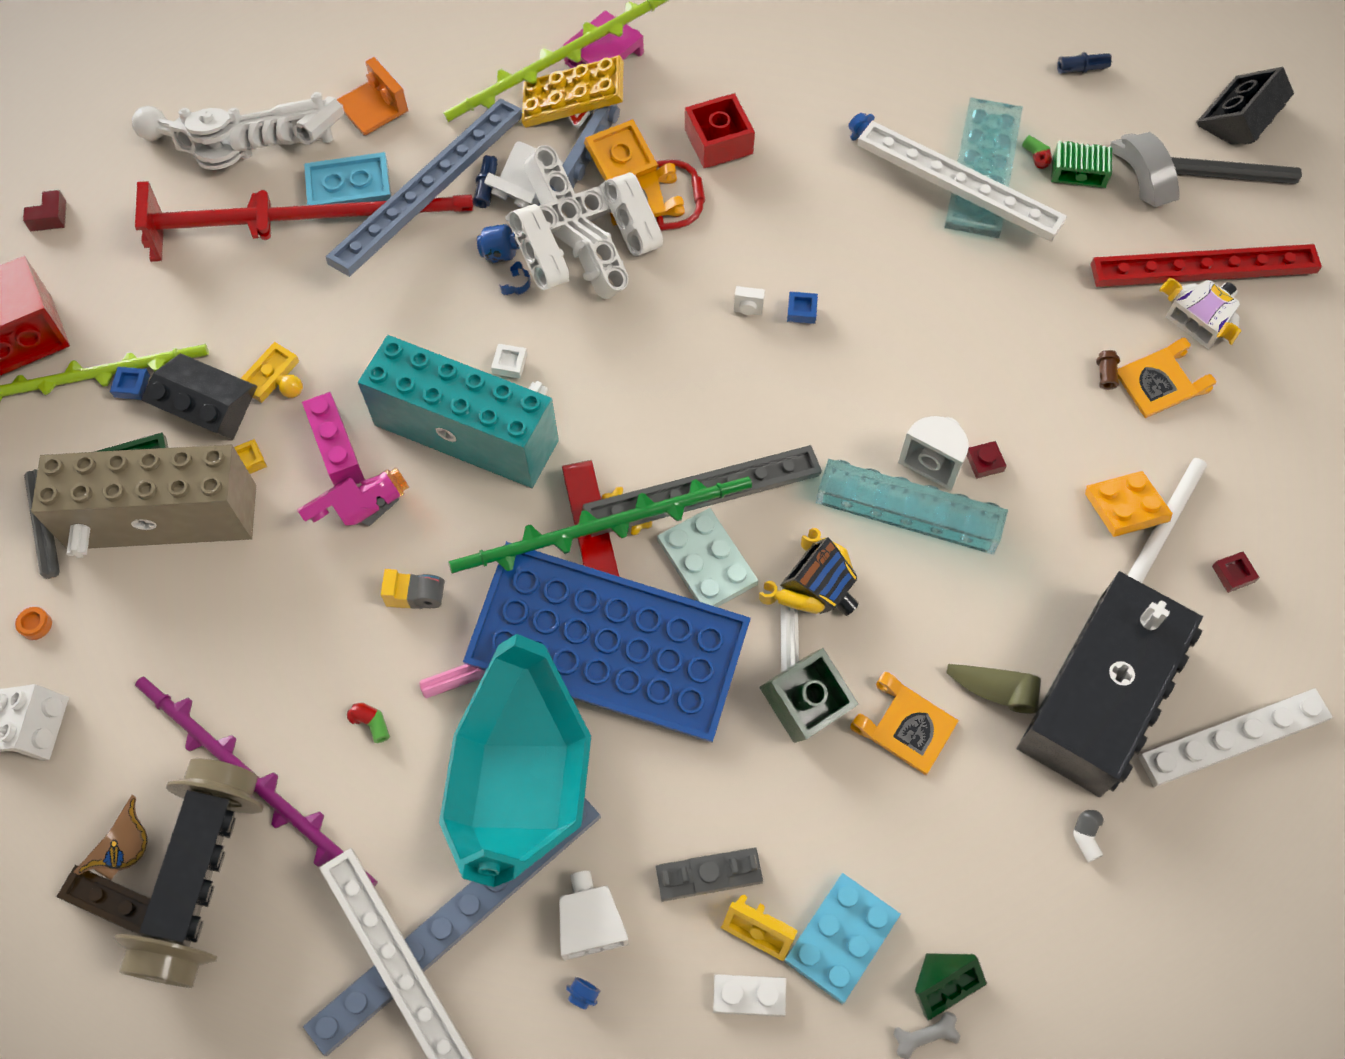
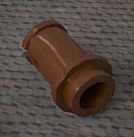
M1102 351L1096 359L1100 372L1099 386L1105 390L1115 389L1119 386L1117 365L1120 363V357L1116 351Z

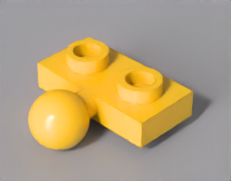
M275 341L240 378L258 386L253 398L261 403L278 385L281 394L287 398H295L303 390L301 379L295 375H288L300 362L298 356Z

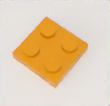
M633 119L585 138L584 144L604 181L629 172L638 178L657 169L658 164Z
M1143 471L1086 486L1085 495L1113 537L1171 521L1173 513Z

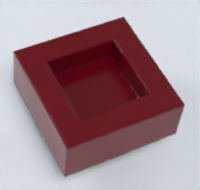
M996 441L968 448L966 456L976 479L1005 471L1007 465Z
M1244 551L1218 560L1212 565L1228 593L1251 585L1260 578Z

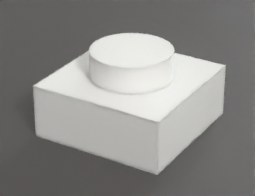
M736 286L734 312L745 315H762L765 289Z
M498 344L491 366L492 374L521 379L527 358V349Z

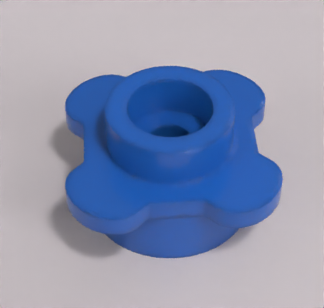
M859 113L851 119L848 128L852 132L850 136L852 141L857 140L871 121L875 119L873 114Z

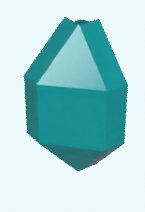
M515 634L499 644L454 733L439 825L462 879L493 888L514 880L582 826L592 737L546 646L519 634Z

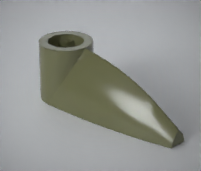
M948 664L947 674L974 694L992 702L1008 706L1010 710L1018 713L1033 714L1038 712L1041 678L1038 676L994 668Z

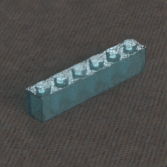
M829 458L816 499V503L993 555L1001 541L1008 509L1001 508L992 502L983 503L970 499L964 494H951L941 491L932 485L923 486L910 482L904 477L888 476L872 468L864 469L853 466L844 460H832Z

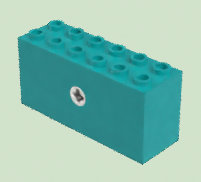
M388 334L357 382L375 426L532 489L559 441L553 400L551 397L546 396L548 388L543 386L541 382H532L529 388H525Z

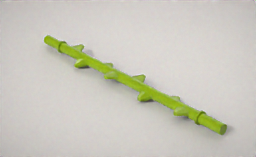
M646 0L639 5L629 1L626 3L625 13L599 27L589 22L583 23V36L554 52L545 48L542 49L538 61L514 74H510L503 69L498 70L496 84L469 99L468 97L465 98V101L443 112L447 121L450 122L470 110L474 111V108L479 105L489 109L495 104V96L522 81L535 84L537 82V73L566 57L576 63L580 62L582 48L609 33L618 37L622 36L624 25L649 11H655L656 7L669 0Z
M202 344L183 349L173 348V351L138 358L133 353H127L122 361L82 368L76 360H72L64 373L29 380L23 375H18L12 383L0 385V401L5 396L40 390L44 395H47L55 386L93 378L102 387H106L113 375L116 374L117 367L140 369L150 367L155 372L180 353L191 358L209 355L207 345Z

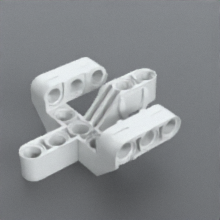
M541 145L526 159L525 171L541 205L533 204L514 210L505 218L509 221L510 227L515 234V240L522 251L536 284L540 289L546 290L570 281L569 271L563 258L564 252L562 249L559 250L553 236L554 234L573 248L574 257H579L585 273L582 274L584 279L591 281L596 293L605 299L612 298L626 288L629 281L628 274L611 239V234L605 232L591 221L612 212L626 245L634 256L658 249L663 245L661 230L638 179L633 173L629 172L608 179L598 187L575 194L560 159L553 148ZM608 278L613 282L614 286L610 284Z

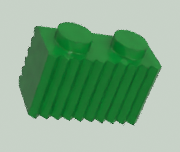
M1059 141L1052 156L1051 182L1106 188L1112 175V147L1099 144L1090 146L1083 143L1079 145L1078 142L1066 141L1063 143Z

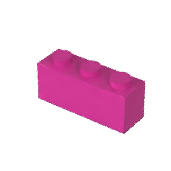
M331 392L302 401L333 485L339 484L348 477H351L356 484L364 481L365 478Z

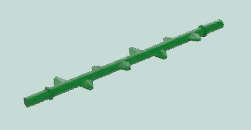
M747 476L722 484L719 482L715 486L707 488L695 479L691 481L690 491L687 494L654 503L645 493L638 494L634 509L596 519L587 510L581 511L578 525L543 535L530 524L525 526L522 541L486 551L479 550V553L448 561L449 568L453 574L481 565L485 567L488 563L496 561L508 572L513 570L516 555L555 545L566 554L570 552L573 539L611 529L622 539L627 537L631 522L667 513L674 520L680 521L683 517L684 507L715 498L723 499L726 495L752 488V482L750 477Z

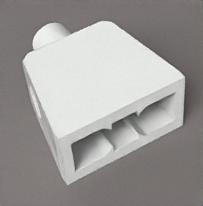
M580 871L570 875L574 893L561 896L559 900L560 946L564 961L628 946V936L608 886L594 888L591 871Z

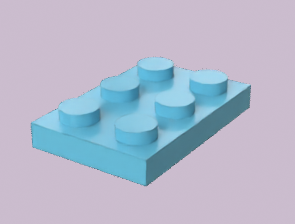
M385 152L304 163L307 205L387 201L391 198Z
M842 873L784 962L838 1002L844 1004L901 913Z

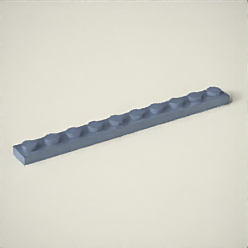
M500 98L326 256L327 264L350 277L522 118V109Z
M586 798L584 800L582 826L514 880L494 888L476 882L469 883L405 938L423 972L601 818L600 814ZM374 965L307 1022L303 1028L322 1054L328 1056L394 998Z

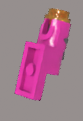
M396 467L390 471L386 469L381 474L360 482L362 485L357 487L351 477H348L303 505L297 511L305 522L311 519L314 523L329 514L327 508L332 505L346 526L356 525L360 522L370 526L399 500V497L404 495L403 491L408 489L409 486Z

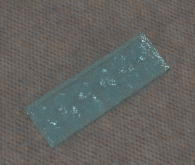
M970 97L957 162L1009 187L1023 107ZM951 192L944 228L999 238L1003 224L1002 217Z

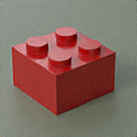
M735 93L685 107V132L704 169L754 153L755 131Z

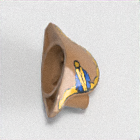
M133 794L108 834L75 869L74 874L80 875L93 869L109 880H112L118 871L130 868L142 858L147 848L148 836L145 828L137 818L136 797Z

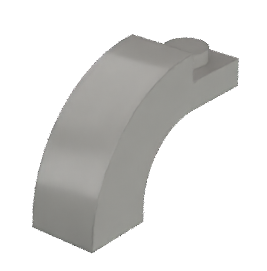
M1151 132L1140 135L1125 134L1121 139L1110 142L1112 153L1125 159L1133 167L1139 182L1141 200L1154 207L1179 200V184L1173 161L1166 147L1157 136Z

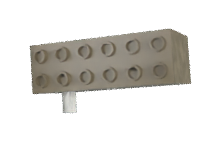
M232 444L40 455L31 512L67 549V555L76 556L77 558H83L84 555H87L88 549L252 540L256 484Z

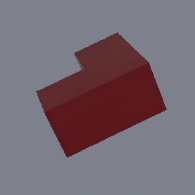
M61 191L42 192L41 205L24 207L23 222L30 232L65 228L66 199Z

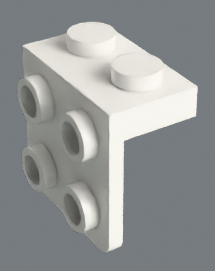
M520 141L515 143L501 176L498 177L488 173L484 181L485 184L492 188L491 193L504 200L507 197L515 199L514 204L521 208L540 203L524 167L526 159L536 148Z
M37 684L0 689V752L15 751L41 761L50 760L69 697Z

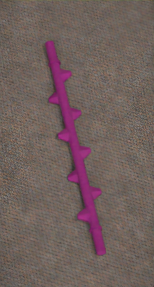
M143 676L136 681L135 687L154 702L158 710H163L188 732L185 745L186 750L191 752L203 746L219 761L253 772L233 755L237 740L233 735L216 740L190 717L193 702L190 698L174 703L169 694H164L146 677ZM273 772L262 778L258 776L254 792L274 808L271 825L274 828H278L290 823L317 846L313 862L317 867L323 866L344 852L321 832L324 815L320 811L304 817L276 792L278 781L276 773ZM365 870L373 886L375 887L378 881Z

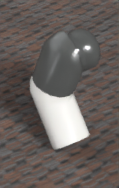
M1085 810L1082 812L1073 831L1074 838L1088 862L1103 856L1094 839L1099 826H1102L1104 822L1102 814L1097 810Z

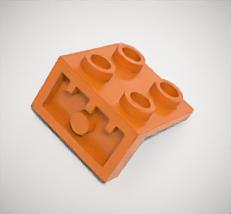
M375 57L365 61L368 70L366 74L368 82L337 99L343 105L345 115L363 135L371 133L408 112L403 88Z

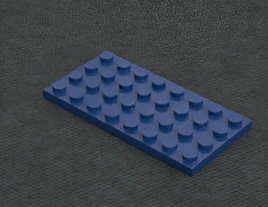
M534 550L516 555L513 570L507 572L498 564L463 663L486 671L499 644L515 634H519L546 646L572 699L713 743L751 618Z

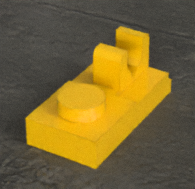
M741 895L736 903H731L721 929L784 961L798 930L768 914H763L765 906L761 903L757 909L746 905L747 896Z

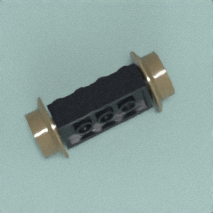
M194 758L189 762L184 779L167 783L166 789L184 800L139 932L141 936L115 934L114 939L126 949L119 969L120 973L153 982L193 988L199 965L216 962L217 956L189 946L191 942L197 943L203 926L202 917L199 915L202 906L208 907L214 892L211 877L213 871L220 872L225 857L222 842L224 837L230 838L236 821V818H234L235 812L257 814L263 811V805L252 797L258 780V776L255 773L222 761Z

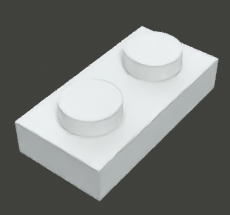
M715 974L713 1013L785 1017L786 978Z

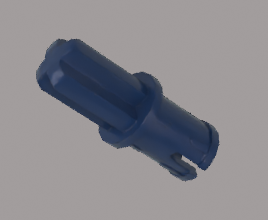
M1086 52L1076 56H1061L1058 58L1057 69L1059 74L1069 72H1082V74H1086L1088 70L1111 67L1112 58L1109 53L1088 55Z
M485 155L483 157L480 174L475 178L476 191L472 202L480 208L489 207L491 203L492 188L485 184L484 181L488 173L496 174L497 158L495 156Z

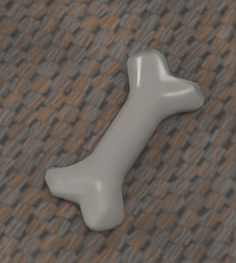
M944 1012L938 1023L915 1032H906L896 1027L894 1036L899 1042L897 1055L902 1059H909L917 1047L941 1038L948 1039L957 1044L960 1040V1035L955 1029L956 1015L951 1012Z

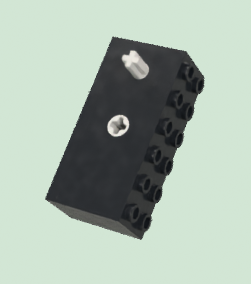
M1118 571L1099 598L1016 749L1099 798L1108 790L1114 792L1119 783H1124L1133 768V765L1129 762L1134 754L1138 755L1144 747L1148 738L1144 734L1148 727H1153L1162 711L1158 708L1163 699L1166 700L1174 689L1176 683L1172 680L1176 673H1180L1189 659L1186 653L1190 646L1194 647L1199 640L1203 630L1198 627L1204 616Z

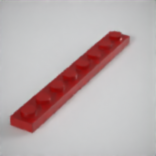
M1315 244L1093 257L1091 262L1096 287L1165 283L1169 278L1175 279L1178 282L1317 274L1322 268Z

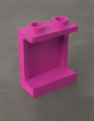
M605 10L590 23L599 27L616 18V16ZM626 24L623 26L622 36L618 37L609 33L582 48L580 62L576 63L566 57L564 58L565 64L570 68H575L581 64L586 65L619 55L622 60L631 53L640 57L644 54L643 35ZM583 29L564 43L563 46L583 36Z

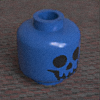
M506 224L485 227L481 235L477 237L478 252L489 263L513 260L516 256V250L520 249L515 240V234L511 227Z

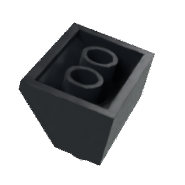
M1284 67L1235 76L1197 121L1198 126L1231 145L1240 143L1251 144L1257 141L1261 133L1273 122L1276 115L1294 95Z
M180 353L153 373L141 401L234 440L258 386Z

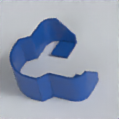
M516 261L510 267L512 276H519L518 269H521L524 276L529 278L528 281L518 288L515 286L509 287L508 284L503 286L499 284L503 295L513 293L519 295L529 289L531 285L529 271L523 268L521 262Z

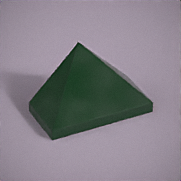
M926 953L915 993L923 1014L929 1021L987 985L979 960L974 954Z

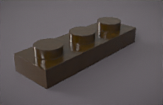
M75 865L56 897L140 935L139 932L151 898L91 871L76 875L73 872L78 866Z

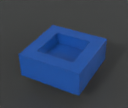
M789 292L787 322L815 324L818 294Z
M117 367L110 393L114 398L141 400L150 378L147 369Z

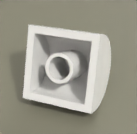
M940 416L922 418L915 422L907 432L898 463L951 491L968 452L967 436L959 423L953 418Z

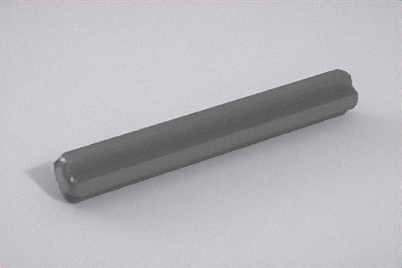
M34 469L33 471H27L24 478L39 573L44 579L57 577L60 570L54 535L31 512L38 471Z

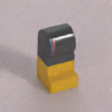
M385 569L380 595L386 607L439 608L442 604L445 580L432 574L398 573V570Z

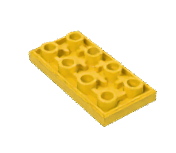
M621 56L604 58L597 62L586 65L581 64L564 71H556L552 74L538 77L535 84L524 81L521 118L524 127L622 103L624 61Z

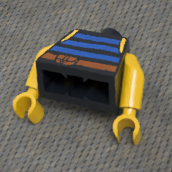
M809 529L808 537L803 535L801 539V547L807 552L780 584L783 589L779 591L773 581H766L764 589L772 593L765 594L759 592V600L766 605H771L778 600V603L814 614H822L837 607L845 616L850 615L859 603L848 592L857 581V574L853 570L847 549L833 542L829 537L821 539L819 529Z

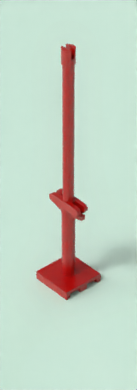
M149 181L137 182L136 231L142 230L141 242L144 248H150V261L158 262L162 261L163 230L248 225L253 239L260 236L262 240H268L271 238V222L371 216L386 201L271 207L267 191L260 190L257 193H252L247 208L162 213ZM472 194L434 198L419 213L473 211Z

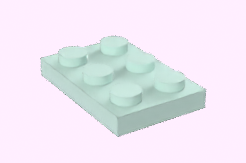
M711 508L657 535V541L696 601L719 607L758 585L759 580Z

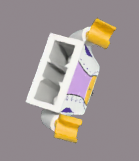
M1169 278L1159 289L1160 292L1167 294V299L1170 302L1174 300L1165 317L1208 350L1213 346L1217 338L1220 337L1229 341L1230 345H1233L1241 333L1239 328L1240 317L1236 313L1240 303L1234 298L1238 291L1232 283L1226 282L1219 287L1211 280H1205L1199 285L1195 283L1181 286L1178 281Z

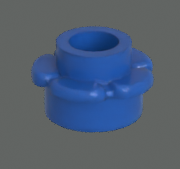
M575 977L572 985L566 986V990L570 992L568 1000L579 1008L587 1010L589 1005L596 1006L598 1003L596 999L600 990L590 982Z

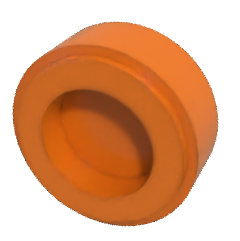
M40 607L26 608L17 616L15 622L16 630L29 640H37L44 637L52 626L50 615Z

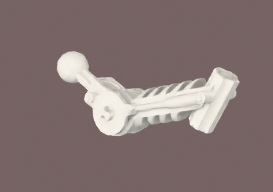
M314 92L311 95V99L281 104L270 110L240 115L237 108H231L228 112L219 108H208L190 112L188 108H182L178 111L180 117L175 121L167 120L162 111L153 106H144L137 109L134 113L132 127L139 137L149 141L158 140L164 135L171 136L176 150L193 154L200 167L216 170L233 165L240 157L244 159L250 158L253 155L251 149L276 144L291 145L301 142L310 145L316 139L321 138L324 143H329L333 141L330 127L345 113L343 105L336 98L328 96L323 100L320 92Z

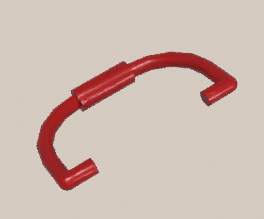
M680 160L656 161L658 164L657 168L673 163L675 167L683 168L691 174L694 201L696 203L695 211L687 219L664 223L663 216L656 217L660 230L678 229L690 225L698 219L703 211L705 195L702 178L686 162Z

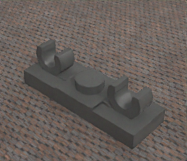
M756 847L655 865L661 902L763 884Z

